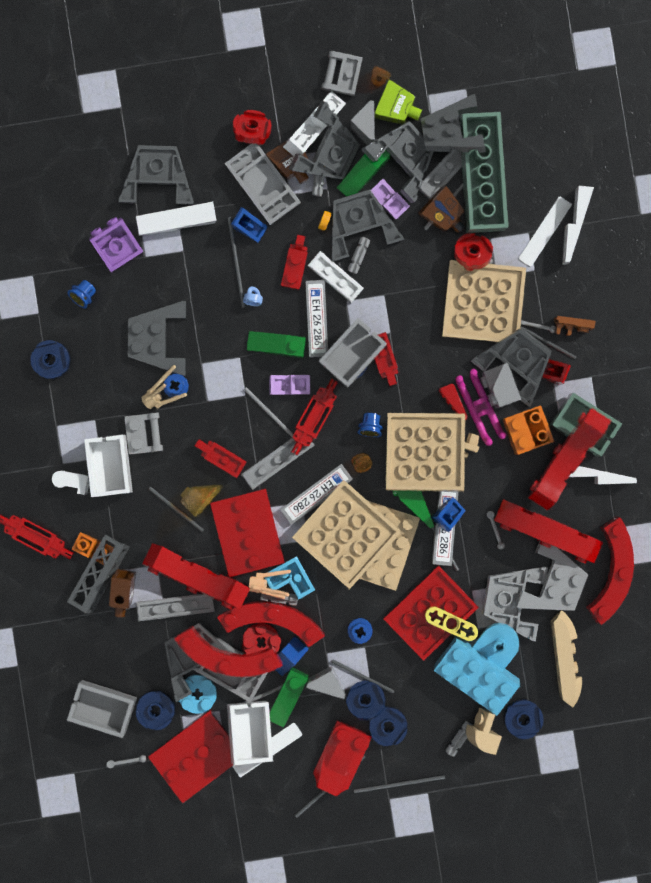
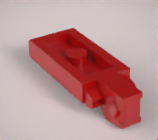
M297 235L296 244L290 245L281 283L283 287L300 290L308 254V247H304L305 236Z
M384 332L378 334V336L387 345L376 356L375 362L382 379L387 377L389 386L397 385L394 375L398 374V367L387 333Z
M198 439L195 444L197 448L203 451L201 456L236 478L247 463V461L210 440L206 444Z

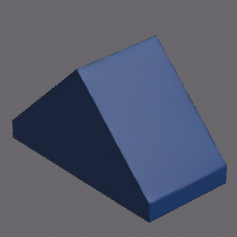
M242 207L231 223L233 229L257 243L268 227Z
M452 497L431 518L443 531L449 532L466 510Z
M296 635L278 652L283 665L275 670L281 676L295 666L309 650Z

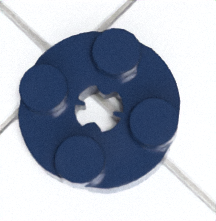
M53 340L43 341L36 346L31 354V366L40 376L47 379H55L68 371L70 355L61 343ZM49 354H53L52 357L55 356V361H53L52 365L45 361V359H48Z
M365 680L357 682L350 688L346 699L347 707L352 715L359 720L374 719L385 709L386 700L384 692L376 683ZM362 697H371V701H369L368 705H366L365 703L361 704V700H363Z
M160 690L144 694L137 704L136 717L139 723L147 729L161 730L170 724L175 714L173 700L169 695ZM153 705L160 708V714L157 716L155 713L152 715L150 712Z
M524 699L517 700L508 705L504 715V723L508 731L515 737L530 739L542 728L543 714L535 703ZM522 714H526L525 716L529 717L526 724H521L522 722L518 721Z
M385 706L384 711L379 716L370 720L369 730L372 738L382 746L397 745L407 734V722L400 710ZM389 721L392 722L393 730L389 731L388 729L387 732L384 730L385 726L383 724Z

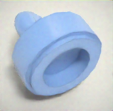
M249 287L247 293L244 294L243 302L250 306L262 305L263 297L260 295L259 290L256 287Z

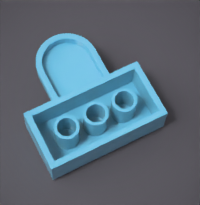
M495 623L488 626L482 632L473 646L464 639L455 636L435 663L434 671L497 716L520 687V679L505 669L518 652V635L511 626Z

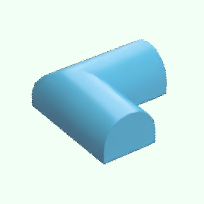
M297 556L269 571L291 570V573L264 577L270 589L274 590L290 583L298 600L315 591Z

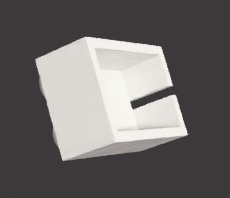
M126 435L108 436L106 441L103 437L84 439L91 497L133 492Z
M267 701L248 702V706L246 703L227 704L231 763L233 765L273 761L269 703Z

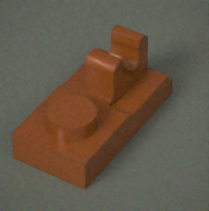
M556 316L554 318V322H556V335L560 334L563 326L567 330L566 336L572 334V328H577L578 332L589 333V330L595 328L594 320Z

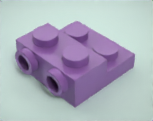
M117 217L110 219L107 222L108 226L101 229L98 227L90 233L92 236L89 237L90 242L111 272L143 252L123 219H117Z

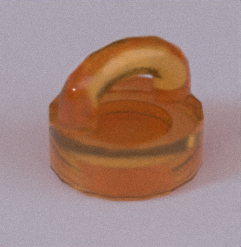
M374 66L371 72L373 73L371 77L372 83L376 86L384 85L391 76L390 72ZM376 77H381V81H377Z
M366 453L357 454L351 460L356 472L363 473L372 467V461Z

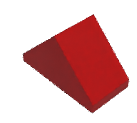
M549 359L542 379L562 385L571 366Z

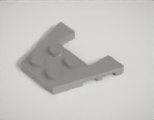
M538 543L535 553L552 559L551 566L539 597L520 590L514 607L575 611L588 574L557 547L551 545V548H547Z
M537 567L488 576L482 614L498 623L507 624L520 635L536 641L539 624L520 621L522 608L514 606L520 590L525 591L526 582L544 584L548 567Z

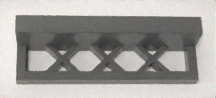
M104 535L67 602L84 613L93 614L111 582L112 576L117 571L130 547L108 535ZM107 541L116 545L112 553L106 554L104 549ZM103 558V569L96 571V561ZM93 575L95 583L92 587L87 588L85 580L88 576ZM84 592L85 601L82 605L74 601L78 593Z

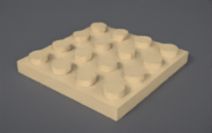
M450 260L442 337L499 342L518 330L521 326L526 268L488 264L481 269L467 271L456 260Z
M388 413L386 490L464 492L465 414Z
M343 480L292 538L350 589L401 531Z
M368 501L394 524L401 533L359 579L396 591L420 518Z

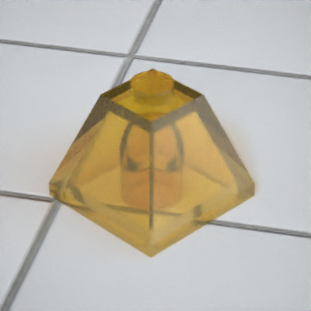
M222 485L194 486L191 489L187 487L180 495L182 497L180 502L197 517L224 487Z

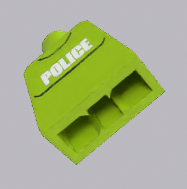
M389 80L374 113V118L403 125L407 117L418 121L422 110L412 106L415 100L413 94Z

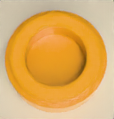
M324 211L318 229L326 230L331 217L330 212Z

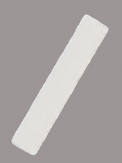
M562 197L557 199L520 255L519 260L530 267L533 265L570 209L571 203Z
M292 723L271 738L272 755L302 736L295 723ZM262 762L233 765L232 767L239 777H242Z

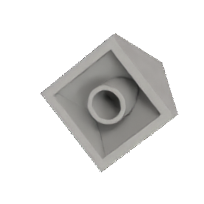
M369 101L352 118L350 129L366 145L374 141V101Z
M332 666L307 680L306 688L342 699L345 697V689Z

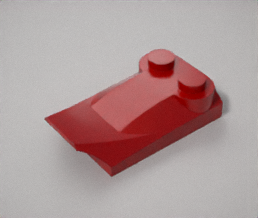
M337 720L313 771L316 787L334 796H338L347 790L365 751L369 747L372 736Z

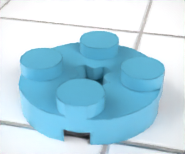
M194 674L185 679L192 692L199 689V692H203V696L196 699L195 696L190 694L181 699L179 702L183 709L195 714L204 713L211 709L217 697L215 684L201 674Z

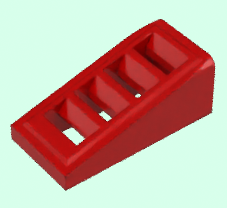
M452 383L438 389L456 414H465L466 420L468 417L454 384Z

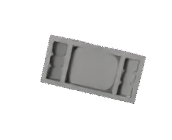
M250 144L225 163L233 177L269 225H272L301 203L258 144Z
M214 636L230 652L244 654L243 652L232 647L225 641ZM203 666L194 669V671L250 703L267 675L265 673L256 676L235 677L213 672Z

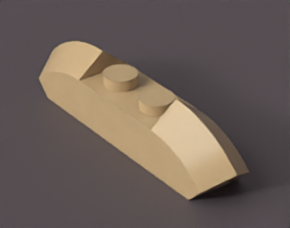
M561 610L551 620L559 696L571 707H574L579 699L582 688V676H575V673H578L577 662H574L573 654H576L574 642H571V640L577 638V634L572 621Z

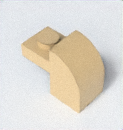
M479 708L475 716L474 726L468 724L466 726L467 738L472 745L480 750L496 755L502 736L490 730L495 714L486 709Z

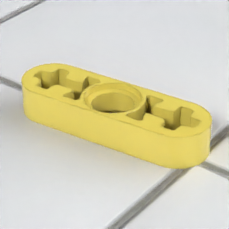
M436 606L429 607L425 612V618L430 624L466 641H472L478 635V629L474 624ZM436 610L437 615L442 618L443 614H446L442 621V625L439 624L441 621L437 618H434V620H430L431 616L429 615V613H433ZM449 618H454L457 621L454 629L446 627V621ZM461 622L464 623L462 627L466 629L472 627L474 634L466 637V633L460 630V633H457Z

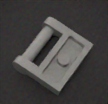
M329 51V63L321 89L327 92L332 91L355 96L363 57ZM337 60H341L342 64L338 83L335 85L332 84Z
M159 413L125 416L129 455L163 451L158 426ZM145 420H150L153 446H148Z

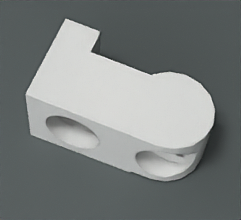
M57 471L52 476V482L58 488L74 487L78 488L77 494L87 495L89 475Z

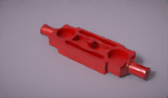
M330 379L327 387H320L316 395H313L295 427L296 431L292 437L296 442L291 451L294 455L298 456L303 446L309 447L312 440H315L334 406L332 404L337 396L333 393V390L338 384L337 381L331 387L334 380ZM312 401H315V405L306 417L304 425L300 426V422ZM328 408L329 411L316 434L313 433L316 425H318L322 418V414Z
M0 515V518L4 520H0V523L5 525L4 532L11 535V538L45 556L49 555L55 559L60 555L69 560L72 558L65 553L73 556L74 552L65 549V542L57 538V535L25 518L20 519L13 515L8 519ZM28 522L34 525L35 527L51 534V538L43 535V533L35 529L33 530L27 527L25 523ZM18 536H21L27 539L29 542L44 548V551H40L26 544L25 542L19 540Z

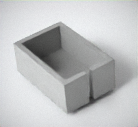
M359 318L355 320L319 360V363L347 388L387 345L375 332L370 336L371 329Z
M82 680L78 684L73 699L75 702L72 703L67 721L123 738L126 734L137 697Z

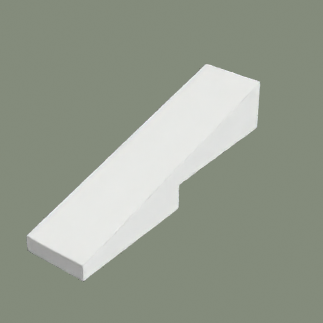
M332 91L323 100L329 104V108L336 115L346 104ZM317 108L283 146L292 156H295L296 153L302 155L327 126L313 117Z
M578 186L575 190L573 224L565 226L563 265H567L571 261L594 187Z
M213 202L136 216L139 236L176 231L180 228L214 224L216 222Z
M578 466L576 471L569 476H594V484L637 483L636 478L581 466Z

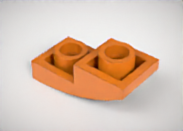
M80 532L72 550L87 558H92L101 541ZM106 544L104 547L105 553H112L114 548ZM103 558L97 560V562L104 565Z

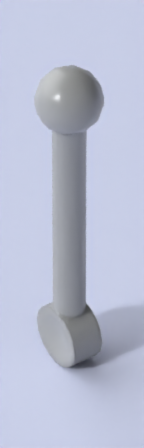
M521 320V325L549 330L551 333L556 331L555 326L549 327Z
M489 511L486 516L491 521L498 542L497 547L500 550L504 549L505 545L501 542L493 518L494 513Z
M141 755L139 758L115 762L113 760H109L107 762V767L113 768L114 765L138 761L143 763L146 761L147 758L145 755Z

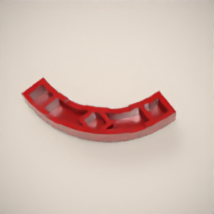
M593 408L579 416L578 424L562 445L558 444L553 451L555 456L539 481L535 480L530 487L532 492L529 499L546 510H549L557 502L567 485L564 481L568 479L571 473L573 474L585 458L589 447L593 448L604 435L611 422L610 419Z
M506 500L502 501L494 520L501 523L500 528L510 532L511 529H515L541 540L540 545L551 548V545L575 555V560L585 564L587 561L595 563L603 544L602 541L578 532L573 528Z
M616 516L600 527L606 537L611 553L608 580L597 598L586 607L600 625L605 623L623 603L630 588L634 571V553L630 535L622 519Z
M152 543L142 563L148 567V572L157 576L160 573L186 586V590L195 595L199 592L222 602L221 605L230 610L232 607L241 609L250 590L249 587L221 574L216 575L211 570L196 563H190L184 559L181 560L182 557L176 553Z
M269 601L245 603L241 609L232 607L231 610L228 609L217 616L227 633L247 624L272 623L294 632L308 647L325 636V633L311 618L293 607Z
M194 626L189 627L174 638L180 648L191 659L201 666L223 675L235 677L256 676L273 671L283 665L273 646L250 654L227 652L210 645L201 637Z

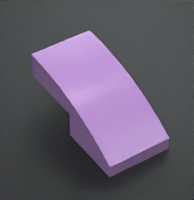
M384 179L371 189L381 206L395 220L410 207Z
M310 375L269 376V395L310 394Z

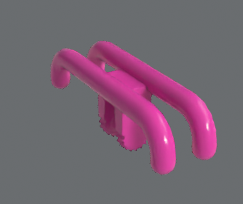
M471 369L469 373L480 399L472 401L462 376L456 377V384L483 442L490 446L493 441L484 427L481 416L488 415L500 439H505L507 435L503 431L492 406H490L485 390L477 375V370Z

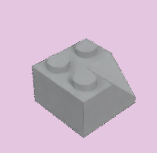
M508 363L482 373L483 377L480 379L483 387L488 389L489 395H487L490 406L494 405L496 409L521 400Z

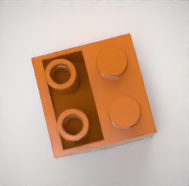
M541 405L502 419L515 455L554 442Z

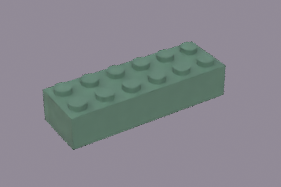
M501 112L462 114L459 118L462 138L482 134L486 151L484 153H478V150L461 151L466 233L505 231L508 228Z

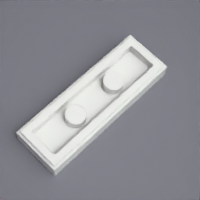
M321 251L308 265L310 269L350 303L364 289Z

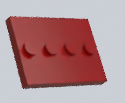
M266 489L210 503L229 577L285 563Z
M439 565L383 618L423 661L451 635V633L430 624L426 620L425 612L429 607L436 606L464 620L479 608ZM436 610L433 613H429V615L431 616L430 620H434V618H437L441 621L439 624L442 625V621L446 614H443L442 618L437 615ZM449 618L446 621V627L449 629H454L457 625V621L454 618Z
M211 710L148 756L182 803L233 766L231 763L229 734Z

